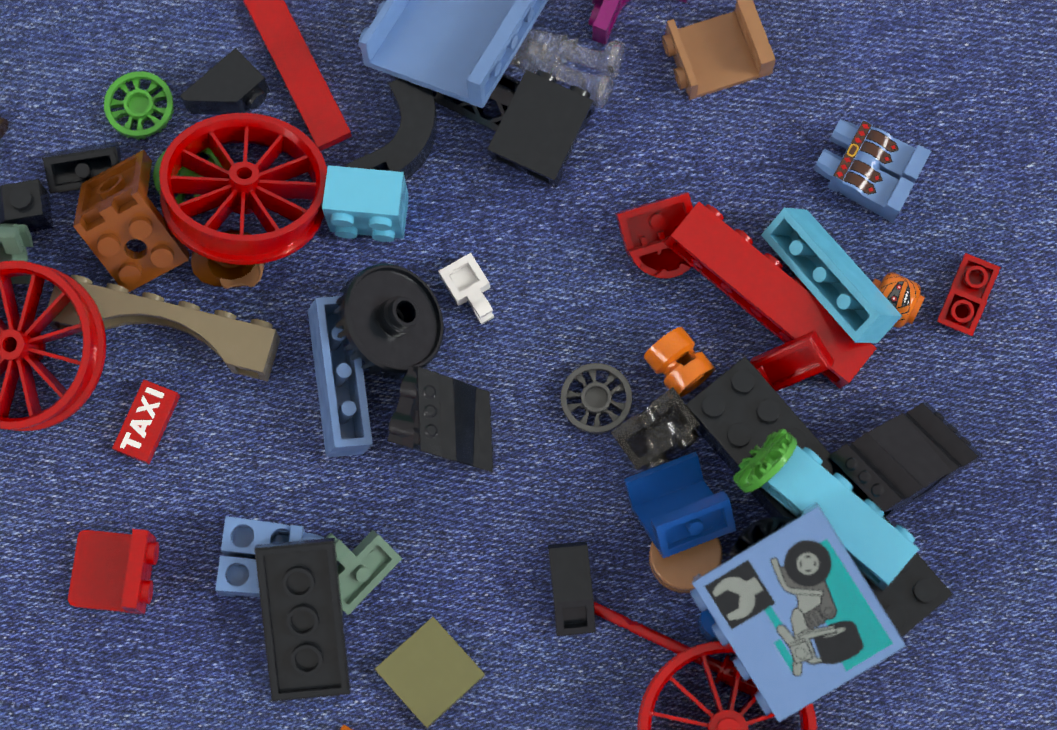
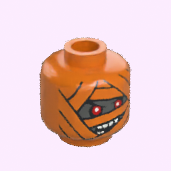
M894 272L887 273L882 281L874 279L873 284L902 315L893 327L901 328L906 323L913 324L925 299L924 296L920 295V285Z

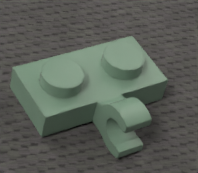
M374 530L352 552L332 533L326 537L335 538L337 561L340 563L338 565L342 609L347 615L402 560L392 547Z

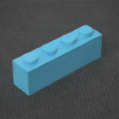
M784 207L761 234L765 241L855 343H878L902 317L899 311L808 210Z
M796 445L793 454L786 464L761 487L797 518L804 514V509L817 502L860 572L881 590H884L919 550L913 544L915 538L902 526L896 525L893 527L883 518L884 512L873 501L869 499L862 501L852 492V484L838 473L832 475L821 466L823 463L822 459L808 447L801 449Z

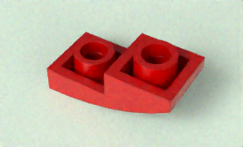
M965 253L936 322L972 337L1001 267Z

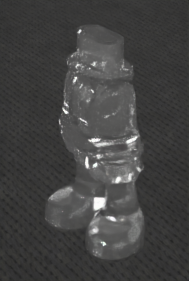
M531 29L509 65H515L524 72L528 70L534 74L541 70L554 76L558 81L582 88L590 93V99L594 101L595 106L603 108L611 95L613 78H616L619 73L625 43L614 40L609 42L604 51H598L578 46L579 38L568 39L567 34H554ZM567 61H571L595 69L603 74H589L564 64Z

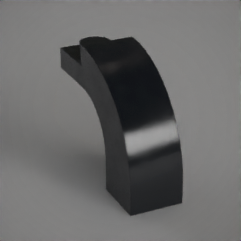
M398 78L388 83L391 97L401 115V122L396 135L384 147L345 165L346 167L404 172L406 181L424 164L433 148L437 133V113L432 90Z

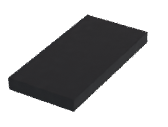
M335 538L256 545L254 549L272 701L350 694L351 684Z

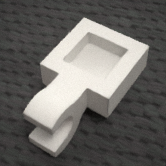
M471 253L438 271L440 278L457 306L468 301L481 325L494 318L493 309L483 295L484 291L490 289V283Z

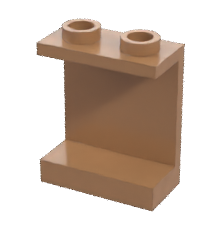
M736 0L733 12L679 29L674 19L669 20L666 25V34L662 36L667 57H674L677 66L674 69L677 85L680 90H686L689 100L773 73L776 59L753 0Z

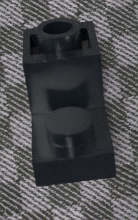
M587 541L548 545L557 636L596 633Z

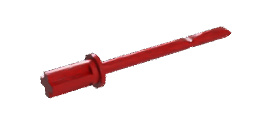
M594 602L595 615L622 628H626L676 654L691 648ZM727 654L723 663L708 655L706 656L710 670L718 673L714 683L718 684L721 681L732 686L736 666L730 660L731 655ZM700 658L693 660V662L702 666ZM740 676L738 690L752 696L758 688L751 678L745 681Z

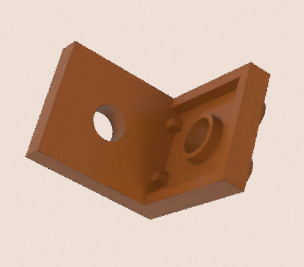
M144 150L81 184L73 225L117 284L127 288L129 292L189 261L190 255L184 244L170 231L163 216L147 196L152 160ZM137 239L143 241L147 248L136 252L130 250L126 243Z

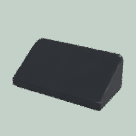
M113 142L46 153L42 160L50 194L81 189L83 182L120 163L119 143Z

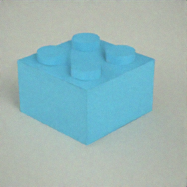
M328 165L322 210L330 232H335L336 236L346 239L356 238L357 235L372 236V239L380 242H392L394 238L404 239L409 201L404 172Z

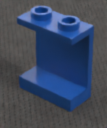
M696 452L624 479L631 509L663 558L737 530L729 497L724 491L713 494L703 479Z

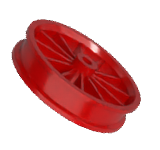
M230 113L210 117L195 123L181 132L171 142L163 155L159 171L162 215L170 231L182 244L208 259L236 265L272 262L302 248L319 230L324 219L322 205L327 175L326 163L318 147L306 134L291 124L277 118L254 113ZM244 143L243 161L234 163L222 145ZM248 143L269 147L255 165L247 162ZM211 149L223 168L197 156V154ZM281 152L294 158L292 161L268 169ZM183 166L203 177L176 175ZM308 172L312 179V182L286 181ZM173 193L201 195L178 204ZM284 198L311 199L312 202L306 210ZM220 206L204 226L190 218ZM265 207L294 222L279 229ZM232 211L240 214L239 235L217 231ZM254 212L267 233L244 235L245 214Z
M12 260L0 262V291L8 322L7 326L0 318V376L6 371L0 392V429L14 431L46 429L63 422L75 414L95 390L106 358L104 323L91 295L69 275L59 270L27 261ZM31 276L20 317L11 278ZM46 279L57 286L62 293L34 322ZM71 301L79 317L80 324L41 335L40 333ZM80 332L83 334L81 360L46 351L47 342ZM44 355L80 365L68 390L42 364L41 360ZM32 367L60 396L59 400L41 411ZM20 374L29 416L8 418Z
M720 641L699 644L682 651L659 669L646 688L642 698L637 730H651L652 716L707 727L708 730H749L748 725L775 717L773 713L768 716L763 714L745 720L743 717L747 710L755 703V694L760 692L759 690L749 698L738 712L734 711L741 676L736 667L727 710H723L706 656L717 653H736L730 643L723 646ZM698 658L701 660L717 709L715 714L709 711L672 677L686 664ZM670 681L711 718L709 723L654 712L656 701L665 684ZM813 703L798 711L800 730H817L816 714Z

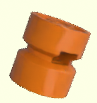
M683 327L675 328L664 335L647 350L643 357L656 374L665 375L663 383L676 399H680L692 392L715 371V367L703 352H695L693 350L695 342Z

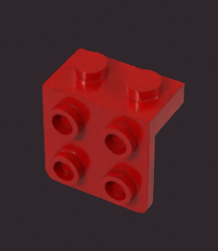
M132 529V534L82 530L77 537L68 594L69 604L77 608L145 615L146 605L151 603L153 596V581L150 579L152 565L157 564L159 556V542H156L157 538L148 530Z

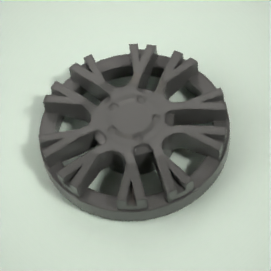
M590 363L575 369L566 378L561 390V407L565 417L576 429L584 433L600 435L615 428L617 429L627 418L632 405V391L626 377L616 368L603 363ZM597 370L609 373L605 383L596 381ZM585 372L589 373L592 383L588 385L582 375ZM618 379L621 383L610 391L608 386ZM574 380L583 386L584 389L581 393L568 390ZM625 392L626 403L615 402L612 399L613 395ZM567 399H581V403L567 404ZM610 406L621 411L620 416L608 410ZM577 409H584L586 413L578 421L572 415V412ZM589 414L596 415L593 426L587 425ZM602 414H606L612 422L601 426L599 417Z

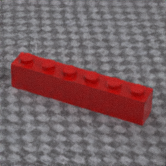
M698 202L664 244L784 343L815 330L834 360L832 367L821 372V374L838 388L849 384L877 348L871 343H855L816 297L811 294L801 280L797 277L791 278L782 270L783 266L778 259L769 253L763 255L752 245L753 240L740 229L733 230L723 222L724 217L716 208L709 204L704 206Z

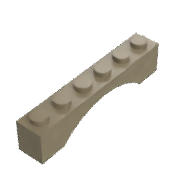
M71 275L93 298L101 314L105 330L133 324H153L171 327L188 333L205 343L224 361L232 373L269 381L281 340L276 329H272L273 325L259 319H251V322L248 323L236 320L237 316L227 311L215 310L214 314L200 311L201 308L198 305L190 302L179 301L178 305L164 302L165 299L153 293L143 292L142 296L129 294V290L120 285L108 283L105 288L92 285L93 281L86 277ZM55 285L48 307L62 293ZM71 301L49 324L53 329L60 330L80 324L79 317Z

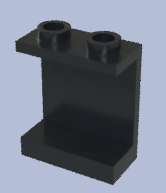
M526 70L487 150L492 159L557 188L563 176L561 168L587 115L592 116L595 111L594 101L590 99V93L582 88L571 85L568 89L557 84V79L544 71L538 70L534 74Z

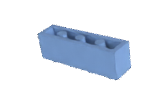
M341 296L315 298L307 310L326 458L362 455L373 445L362 358L350 359L353 350L345 351L344 349L350 343L346 336L338 338V334L343 329L336 328L335 326L341 320V314H334V310L339 307L336 301Z

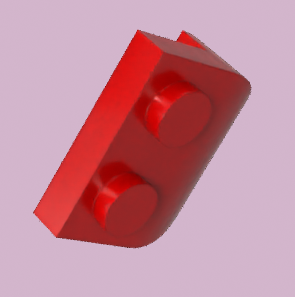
M688 192L615 213L626 253L633 264L643 272L656 278H673L685 273L692 267L664 244L693 209Z

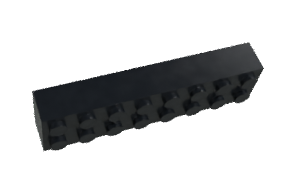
M746 357L742 358L686 404L684 416L734 474L741 470L738 465L743 462L744 458H753L749 452L754 450L756 445L762 448L769 434L785 429L796 438L798 447L801 449L808 447L814 451L823 461L821 466L830 474L838 473L852 484V492L862 501L869 499L828 456L830 453ZM762 487L751 492L771 517L797 518ZM883 515V518L888 523H890V521ZM917 552L884 590H881L862 573L901 637L906 635L953 595Z

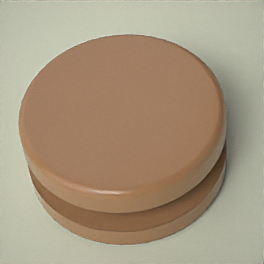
M719 538L666 558L661 556L653 542L649 551V564L654 577L662 586L677 593H690L694 589L692 584L694 576L699 573L703 576L721 565L722 546Z

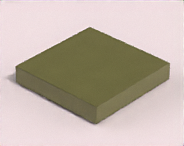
M431 617L374 669L427 729L486 676L434 617Z

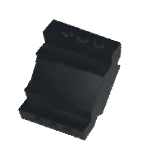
M409 366L408 372L400 386V399L396 412L391 417L387 441L493 472L490 393L437 372L417 366Z
M922 402L909 412L894 417L868 431L852 443H846L828 455L869 499L884 512L885 517L932 492L953 475L983 457L971 442L962 436L958 429L945 420V417L928 402Z

